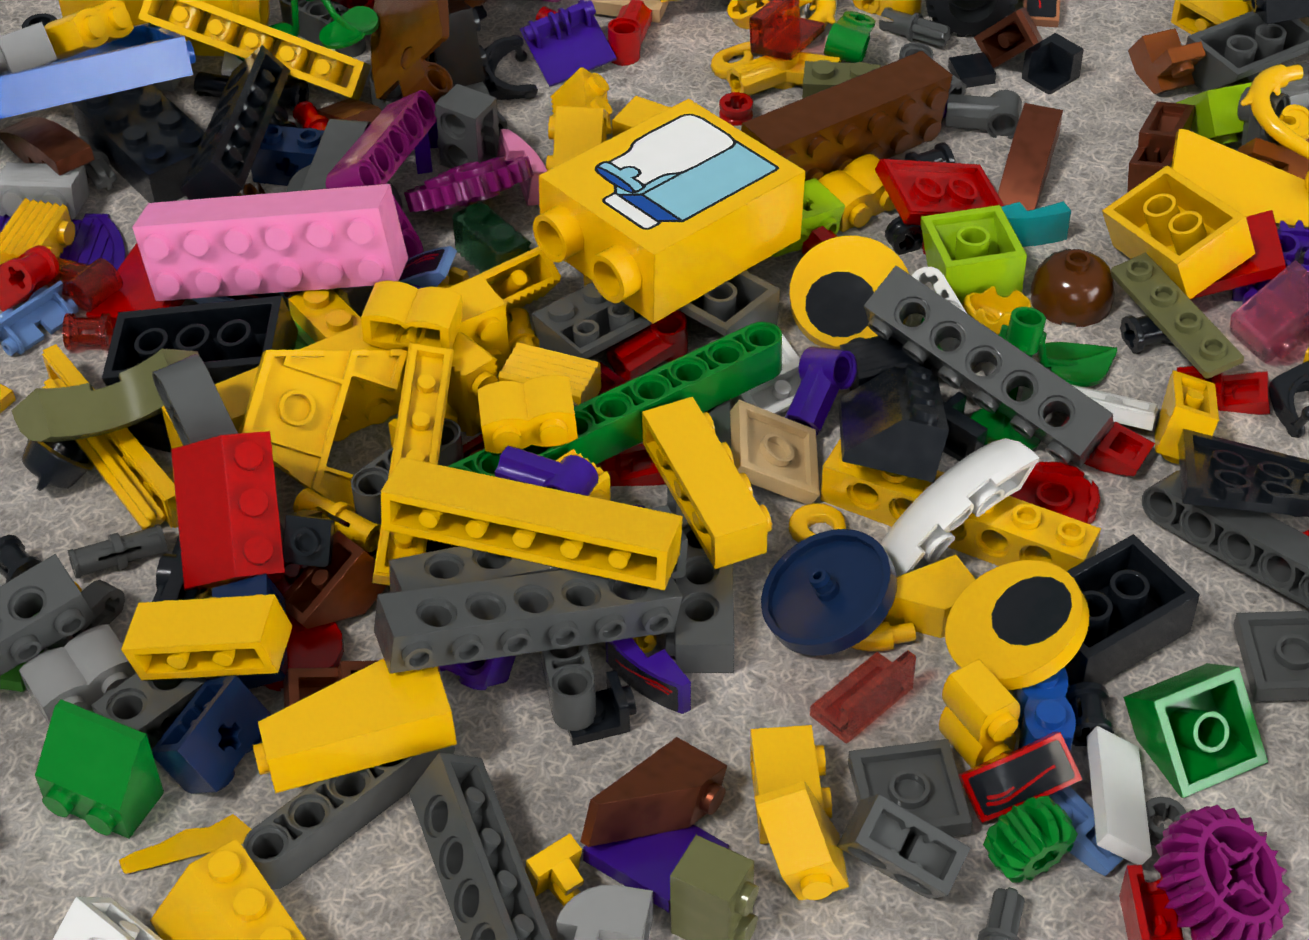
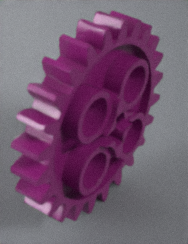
M504 156L480 163L478 161L468 162L453 167L448 171L438 174L437 177L424 181L423 185L404 192L409 212L425 211L431 208L433 212H438L456 206L468 207L500 195L501 191L512 188L514 184L530 179L534 174L528 156L505 160Z

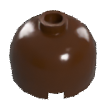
M1065 249L1054 252L1038 266L1030 290L1031 304L1034 309L1042 312L1047 320L1055 324L1062 325L1063 321L1076 323L1075 327H1086L1099 323L1110 314L1115 298V282L1111 276V270L1102 258L1089 251Z

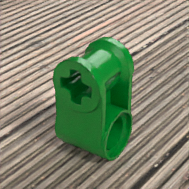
M844 12L837 23H834L831 27L825 44L824 55L839 57L840 60L848 63L862 62L866 57L870 32L873 30L876 21L863 13Z

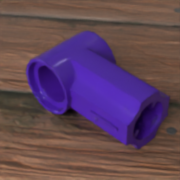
M815 346L804 350L800 357L798 369L801 382L785 418L816 429V435H818L839 389H848L856 378L857 362L855 356L850 351Z
M507 446L501 453L495 470V477L585 496L590 495L598 484L599 479L594 466L580 456L568 455L558 462L511 446Z

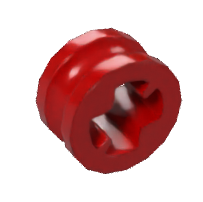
M731 92L725 94L719 100V117L729 124L740 126L743 122L753 118V100L749 95Z

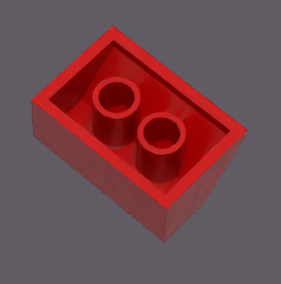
M270 431L219 435L171 449L184 591L215 588L262 574H267L272 582H280L285 569Z

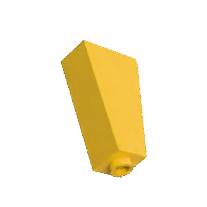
M1179 129L1176 132L1171 164L1172 169L1245 217L1273 210L1276 226H1279L1280 221H1284L1288 227L1295 228L1297 221L1302 220L1304 228L1309 229V193L1305 187L1304 179L1192 131Z
M383 658L258 721L262 743L253 745L259 774L270 773L275 793L457 745L452 711L438 668L431 667L389 674Z

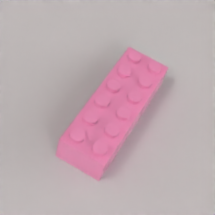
M390 184L148 203L132 227L156 301L374 286L375 283L380 281H399L408 261Z

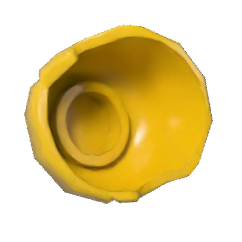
M991 286L981 294L973 292L966 295L962 306L968 315L999 335L1001 326L1009 325L1011 312L1018 307H1031V301L1018 290H1014L1008 297L999 296L996 288Z

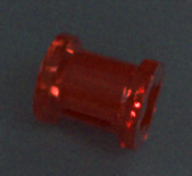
M66 313L63 320V342L67 351H75L77 347H101L103 351H109L114 331L111 314L102 313L100 317H76L74 313ZM83 330H95V333H94V334H82V331H83Z

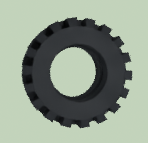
M925 0L929 17H932V21L948 25L950 27V34L955 32L957 37H965L966 35L977 36L1006 18V16L1014 13V4L1018 3V0Z

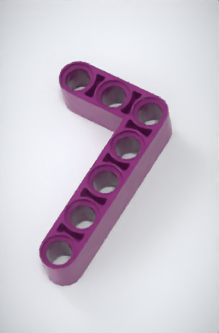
M420 90L388 104L328 173L326 189L386 184L435 124L437 117L434 114L435 103L432 97L426 91ZM393 196L407 256L410 259L424 252L423 245Z

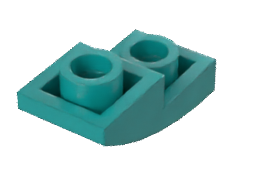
M1064 201L1027 211L1020 202L1001 207L1022 247L1067 240L1071 210Z

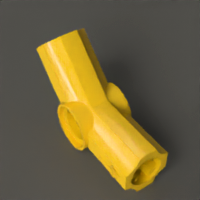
M779 41L767 48V55L727 70V81L732 92L745 93L751 96L773 87L789 89L796 85L803 86L805 61L827 60L841 63L842 60L839 57L800 52V48L796 44L788 41Z

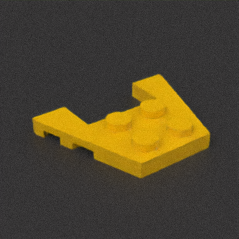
M352 349L350 351L265 350L261 357L239 433L270 431L273 463L276 467L304 487L314 490L321 496L336 503L344 501L350 504L355 512L351 487L353 474L326 465L350 380L352 378L393 392L397 390L408 351L402 349L369 351V349Z

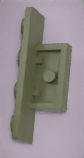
M1143 253L1111 268L1112 278L1204 378H1211L1244 363V356L1147 253Z

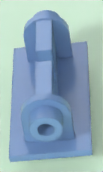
M61 280L49 288L42 287L30 296L28 302L17 309L10 308L0 314V342L3 350L9 356L16 352L21 355L44 340L45 335L37 327L39 324L50 334H53L75 319V314L79 312V309L72 299L64 300L62 298L63 282Z

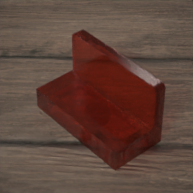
M770 0L749 18L751 52L784 60H792L825 31V24L823 22L800 18L799 0Z
M907 650L895 661L891 662L879 652H876L813 703L810 707V716L847 744L913 689L916 655Z

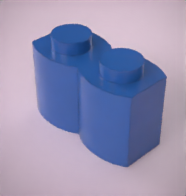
M1065 667L1038 684L1014 690L1013 697L1020 704L1018 727L1021 731L1018 749L1052 732H1061L1071 752L1076 719L1073 708L1066 699L1068 675Z

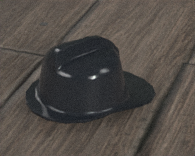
M28 439L22 455L24 466L38 477L36 489L39 491L43 490L48 484L68 489L87 471L94 469V465L75 440L38 442Z

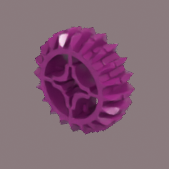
M1217 804L1212 807L1206 806L1197 811L1193 809L1181 815L1179 820L1171 823L1166 830L1162 831L1164 838L1155 846L1160 858L1153 867L1162 875L1163 879L1156 887L1166 892L1169 902L1165 908L1175 910L1179 916L1177 927H1189L1192 940H1268L1279 929L1284 927L1282 918L1290 912L1289 906L1284 899L1292 892L1282 882V877L1287 870L1280 867L1277 863L1275 856L1279 850H1271L1266 843L1267 832H1256L1254 830L1251 817L1240 818L1235 808L1225 810L1221 809Z

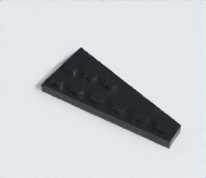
M1183 429L1178 443L1182 504L1285 514L1294 517H1309V460Z

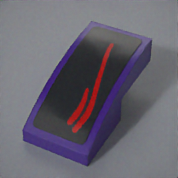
M632 638L605 642L606 662L613 670H616L617 674L628 685L667 709L681 714L691 710V681L665 649L647 657Z

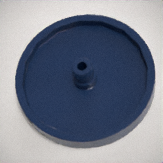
M834 529L815 534L789 549L770 571L761 596V609L764 620L775 637L785 647L794 652L804 655L822 656L846 650L868 637L889 613L897 591L896 570L882 545L866 533L851 529Z

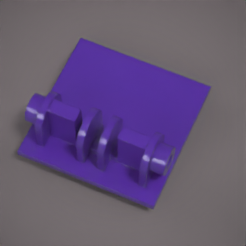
M578 0V4L568 7L566 10L561 7L558 9V13L549 12L548 17L546 16L534 22L530 20L527 26L519 28L549 87L568 80L581 67L590 71L617 60L594 17L596 10L591 0Z

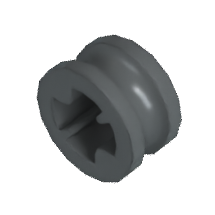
M1160 796L1151 798L1146 802L1151 845L1156 846L1164 838L1162 831L1166 830L1163 823H1161L1160 827L1153 823L1155 816H1162V821H1165L1167 817L1175 822L1180 819L1181 815L1187 813L1178 801Z

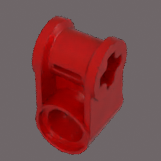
M37 245L27 250L18 258L10 259L0 265L1 312L14 308L20 303H25L35 291L57 277L59 264L50 249Z

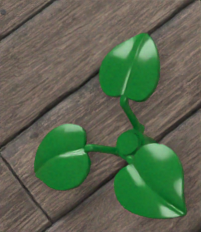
M291 0L292 25L277 23L269 27L298 37L300 35L298 0ZM321 0L334 20L324 26L319 33L322 45L328 49H342L362 40L365 35L375 32L379 27V18L376 12L369 7L355 6L340 16L329 0ZM236 56V57L239 58L241 61H244V60H245V59L242 58V57Z
M1031 307L1015 308L1011 312L1009 325L1001 326L1000 337L1030 357L1037 353L1041 365L1050 368V371L1071 385L1090 387L1101 383L1105 379L1117 353V347L1068 342H1049L1045 344L1047 333L1044 332L1046 317L1042 312ZM1019 387L1010 391L1008 396L1012 400L1016 401ZM982 408L975 411L970 417L988 428L984 446L1006 438L1019 441L1034 451L1041 442L1034 435L1031 439L1020 435L1009 425L1011 419L998 410L991 414Z

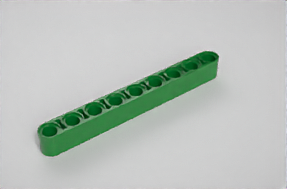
M756 322L575 406L574 411L578 434L576 440L553 447L530 445L522 450L557 460L570 450L575 449L577 454L581 453L583 458H588L590 463L594 462L596 465L643 442L642 411L693 397L702 413L777 377L782 371V331L778 326L769 322ZM483 449L447 467L495 477V470L501 453H491Z

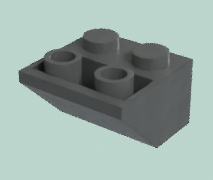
M593 282L532 313L534 333L539 339L540 348L585 359L605 351L652 324V322L622 301L612 303L606 300L598 292Z

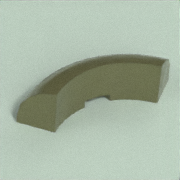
M161 349L142 363L119 373L120 382L93 390L92 385L89 383L61 388H36L11 410L14 420L25 437L38 442L84 439L138 424L162 413L161 407L164 406L155 387L152 372L191 355L198 354V351Z

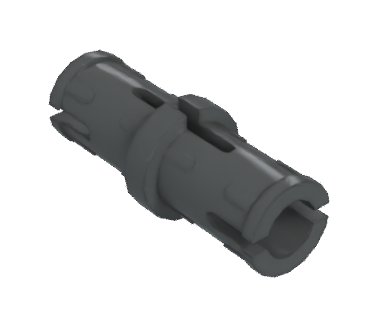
M157 524L154 527L120 536L118 532L110 534L106 541L68 550V556L73 573L77 579L83 575L117 566L118 570L127 568L128 562L159 553H167L168 548L163 530Z

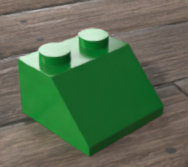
M1206 663L1123 697L1137 741L1181 798L1268 763L1239 667Z
M60 699L54 707L35 773V778L43 796L42 802L48 810L57 816L67 817L69 814L84 819L93 830L107 836L114 832L130 839L164 794L147 734Z

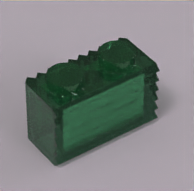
M478 201L453 214L452 220L457 253H460L461 257H465V261H470V265H474L475 269H479V273L532 250L529 247L532 242L482 201Z

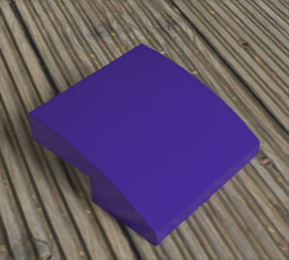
M693 824L685 829L591 847L585 845L582 852L584 862L622 885L653 891V904L669 913L671 911L670 875L695 835L729 849V845Z

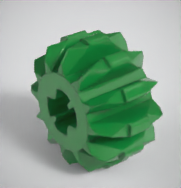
M1040 796L1037 799L1032 797L1019 806L1013 805L1011 811L999 816V821L989 827L983 846L988 852V858L996 869L1000 870L1012 883H1017L1025 879L1033 880L1038 874L1042 872L1047 873L1054 864L1061 863L1063 855L1072 850L1078 833L1064 809L1049 796Z

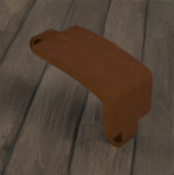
M375 0L373 10L376 12L380 24L378 29L371 34L370 44L376 98L385 100L400 84L403 97L423 90L432 97L436 104L442 96H445L453 88V80L444 67L425 59L449 38L448 0ZM464 0L472 8L481 6L487 1Z

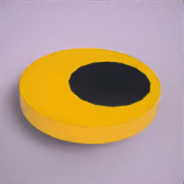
M840 236L816 245L801 258L791 278L790 308L798 328L814 344L823 348L839 350L840 345L846 344L852 339L858 337L867 339L878 336L867 325L869 321L864 305L895 266L909 274L905 264L889 247L867 237ZM908 316L903 321L904 325L908 319Z
M1021 560L1007 563L984 573L959 595L947 618L945 628L946 645L959 669L980 659L1007 690L1030 687L1056 674L1076 655L1088 631L1089 608L1074 578L1061 567L1039 560Z

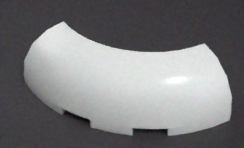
M1005 438L979 448L936 479L903 512L880 543L893 562L897 577L935 563L955 540V536L950 531L959 527L971 513L976 517H980L1004 498L1021 490L1038 462L1039 457L1021 442Z

